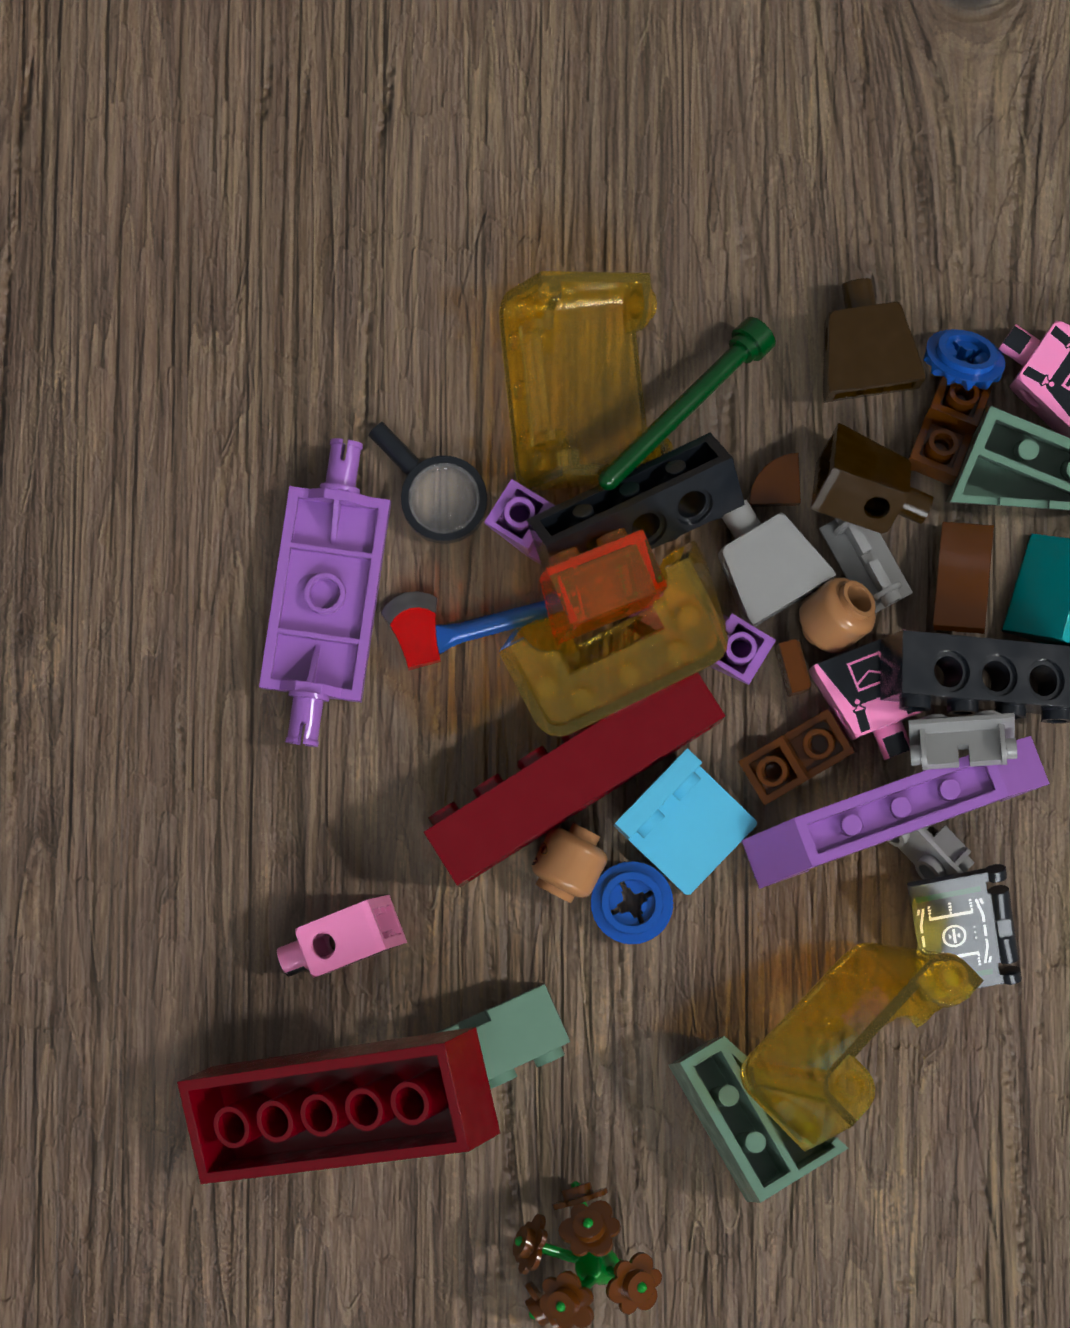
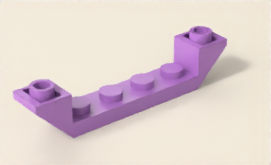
M511 479L484 524L527 557L541 565L526 519L555 505ZM639 563L646 599L616 611L700 663L749 685L776 640L733 613L728 618ZM626 564L619 566V570L622 569L620 574L623 573L621 579L624 578L622 584L625 583L623 588L626 589H624V592L619 591V594L614 593L613 596L609 595L607 599H602V603H609L631 592ZM589 579L586 583H584L585 591L587 594L593 596V592H590L593 591L592 587L590 588V586L592 585L591 583H588L591 581Z
M1031 736L1016 740L1017 759H1007V765L970 767L969 755L959 758V768L925 770L792 818L743 839L741 842L758 888L761 889L806 873L814 867L994 802H1002L1049 785Z

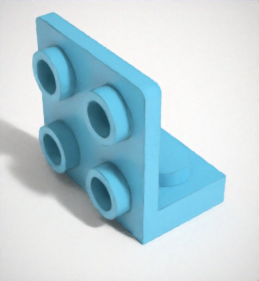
M688 748L613 825L685 895H690L757 825L756 819L700 767L703 762Z

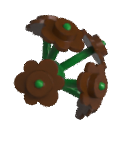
M574 1181L571 1183L570 1188L561 1191L564 1200L552 1204L554 1210L573 1206L570 1213L571 1218L562 1221L558 1230L561 1239L570 1244L571 1250L546 1243L548 1237L547 1231L544 1230L546 1218L542 1214H536L532 1222L528 1221L525 1226L520 1227L513 1243V1254L516 1262L519 1263L518 1270L520 1274L526 1275L529 1270L535 1271L541 1262L542 1254L575 1263L577 1275L572 1271H563L557 1278L550 1276L543 1281L544 1295L532 1281L525 1284L526 1289L531 1295L530 1298L525 1300V1304L529 1309V1317L536 1319L542 1327L548 1323L553 1328H572L574 1325L580 1328L589 1326L594 1319L593 1310L589 1306L594 1300L590 1288L595 1284L607 1285V1297L610 1301L619 1303L620 1311L627 1315L634 1313L637 1308L649 1310L656 1303L658 1296L655 1287L661 1283L662 1274L658 1269L653 1268L652 1258L644 1252H638L631 1257L630 1261L618 1259L617 1255L611 1250L613 1247L612 1237L620 1233L621 1226L616 1218H612L613 1210L610 1204L599 1200L591 1203L589 1207L587 1206L586 1201L606 1195L608 1193L607 1187L593 1191L591 1182L580 1184L578 1181Z

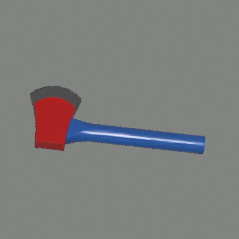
M419 591L405 592L394 597L385 605L381 612L401 646L409 670L441 662L440 655L463 642L549 620L545 600L460 623L436 625L438 598ZM576 592L574 595L569 594L567 598L562 595V600H558V597H555L557 601L552 602L555 618H557L556 613H558L555 610L565 607L563 610L569 608L572 614L571 607L566 605L575 601L578 612H580ZM573 597L575 598V599H573V600H571V601L566 602V600H568V599H570V598H573ZM564 602L563 605L554 608L555 604Z

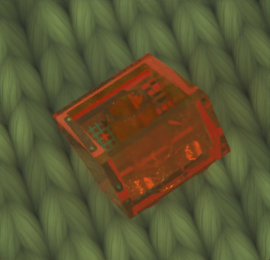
M621 528L596 540L598 547L580 554L577 547H573L548 559L550 566L545 568L539 579L552 634L557 645L651 608L668 588L643 529L628 535L625 528Z

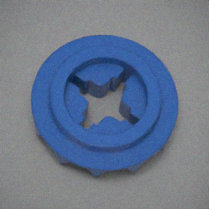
M956 329L943 330L933 334L927 342L923 359L931 366V374L944 376L947 378L948 385L953 383L961 384L967 391L973 386L987 390L991 383L999 382L1006 364L1002 352L991 341L977 333Z
M635 861L623 862L612 866L599 877L591 895V910L596 924L609 938L624 944H640L655 938L667 926L673 911V894L665 877L652 866ZM623 881L626 887L630 888L634 894L641 892L645 894L649 891L653 893L640 906L643 913L641 917L644 921L642 924L630 912L622 914L618 912L614 915L611 913V910L617 908V904L623 901L621 893L623 889L620 885Z

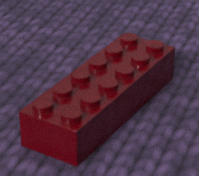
M676 662L670 664L650 678L651 681L648 682V685L651 689L636 697L632 690L624 693L605 706L607 709L604 711L607 716L594 725L591 724L588 718L583 719L561 734V739L564 743L549 753L544 746L535 749L517 761V766L521 771L503 781L498 773L472 790L477 797L475 800L460 809L454 801L428 817L432 827L425 830L424 834L458 887L464 886L548 833L551 829L559 826L720 724L726 715L694 665L690 663L680 669Z
M476 1027L216 1065L177 1082L200 1184L469 1152L500 1134Z

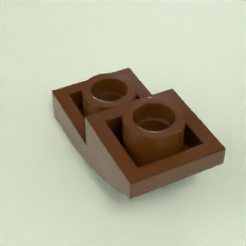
M941 376L908 457L911 463V470L947 485H953L960 471L971 438L979 425L993 386H989L987 390L973 386L967 391L961 384L953 383L948 385L947 378Z
M942 522L933 630L985 634L994 525Z
M828 708L738 762L765 806L855 753L856 750L831 708Z

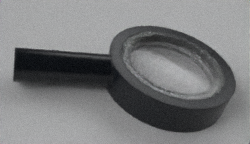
M380 422L371 430L368 436L407 475L401 491V505L408 524L419 536L434 543L450 544L466 539L479 528L487 511L488 498L485 483L479 472L471 464L453 456H435L421 462L384 422Z

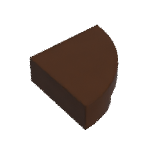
M799 452L780 456L762 469L751 488L749 496L751 507L800 505Z

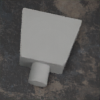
M744 500V506L722 517L735 540L721 548L718 557L743 620L756 627L813 593L824 583L834 578L836 573L785 514L781 512L761 524L748 501Z

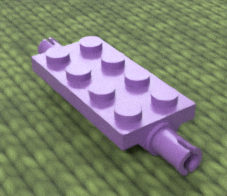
M340 438L330 440L331 448L325 483H320L319 488L312 489L289 486L259 683L261 689L288 692V696L293 697L288 734L285 742L301 745L303 726L306 724L303 744L310 747H318L319 744L318 736L323 702H329L330 698L362 703L391 509V501L388 499L373 498L360 494V489L356 488V480L363 444L348 440L346 458L343 461L345 443Z

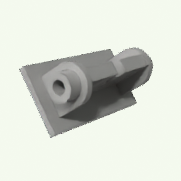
M838 518L819 528L845 577L851 581L863 584L872 594L876 607L875 613L913 593L880 533Z
M986 710L975 713L973 716L947 717L942 714H931L918 720H908L911 766L922 765V770L959 768L958 750L966 749L969 750L970 767L1007 765V759H1017L1014 713L1001 714L997 711Z
M946 825L934 836L927 830L930 827L928 826L887 841L891 845L898 847L915 865L917 873L923 880L966 872L975 863L968 856L971 850Z

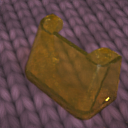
M540 271L507 291L503 296L500 304L499 323L514 465L518 483L529 490H552L599 485L598 477L600 473L647 429L636 333L648 325L657 309V299L651 287L650 273ZM666 438L638 466L672 451L673 445L670 439Z
M695 540L664 557L658 569V581L663 595L654 601L653 607L579 644L575 642L570 630L553 636L549 617L536 619L511 633L499 650V654L535 723L542 731L559 737L572 734L713 665L723 657L727 650L729 634L707 562ZM556 619L557 625L563 624V622H558V620Z
M873 942L859 943L840 957L746 1057L740 1074L743 1087L796 1144L806 1152L853 1127L870 1108L875 1098L876 1088L874 1080L868 1070L855 1057L883 1026L894 1019L908 1018L918 1028L925 1024L935 1012L944 1007L957 1006L968 999L984 980L963 959L951 953Z

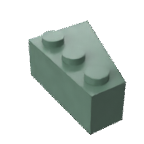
M989 406L985 408L979 425L970 441L958 476L951 486L945 502L1070 511V438L995 407Z
M545 983L436 1032L476 1027L490 1089L518 1077L514 1068L531 1060H534L538 1068L564 1056L565 1053L561 1046L570 1042V1038Z
M725 1036L707 1041L668 1065L747 1202L761 1203L849 1149L841 1140L833 1137L811 1117L812 1114L802 1105L794 1102L774 1084L772 1078Z

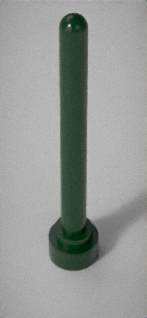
M745 318L732 331V339L729 341L730 348L600 473L598 483L601 488L605 490L616 488L743 363L760 361L776 344L775 337L770 328L758 318Z

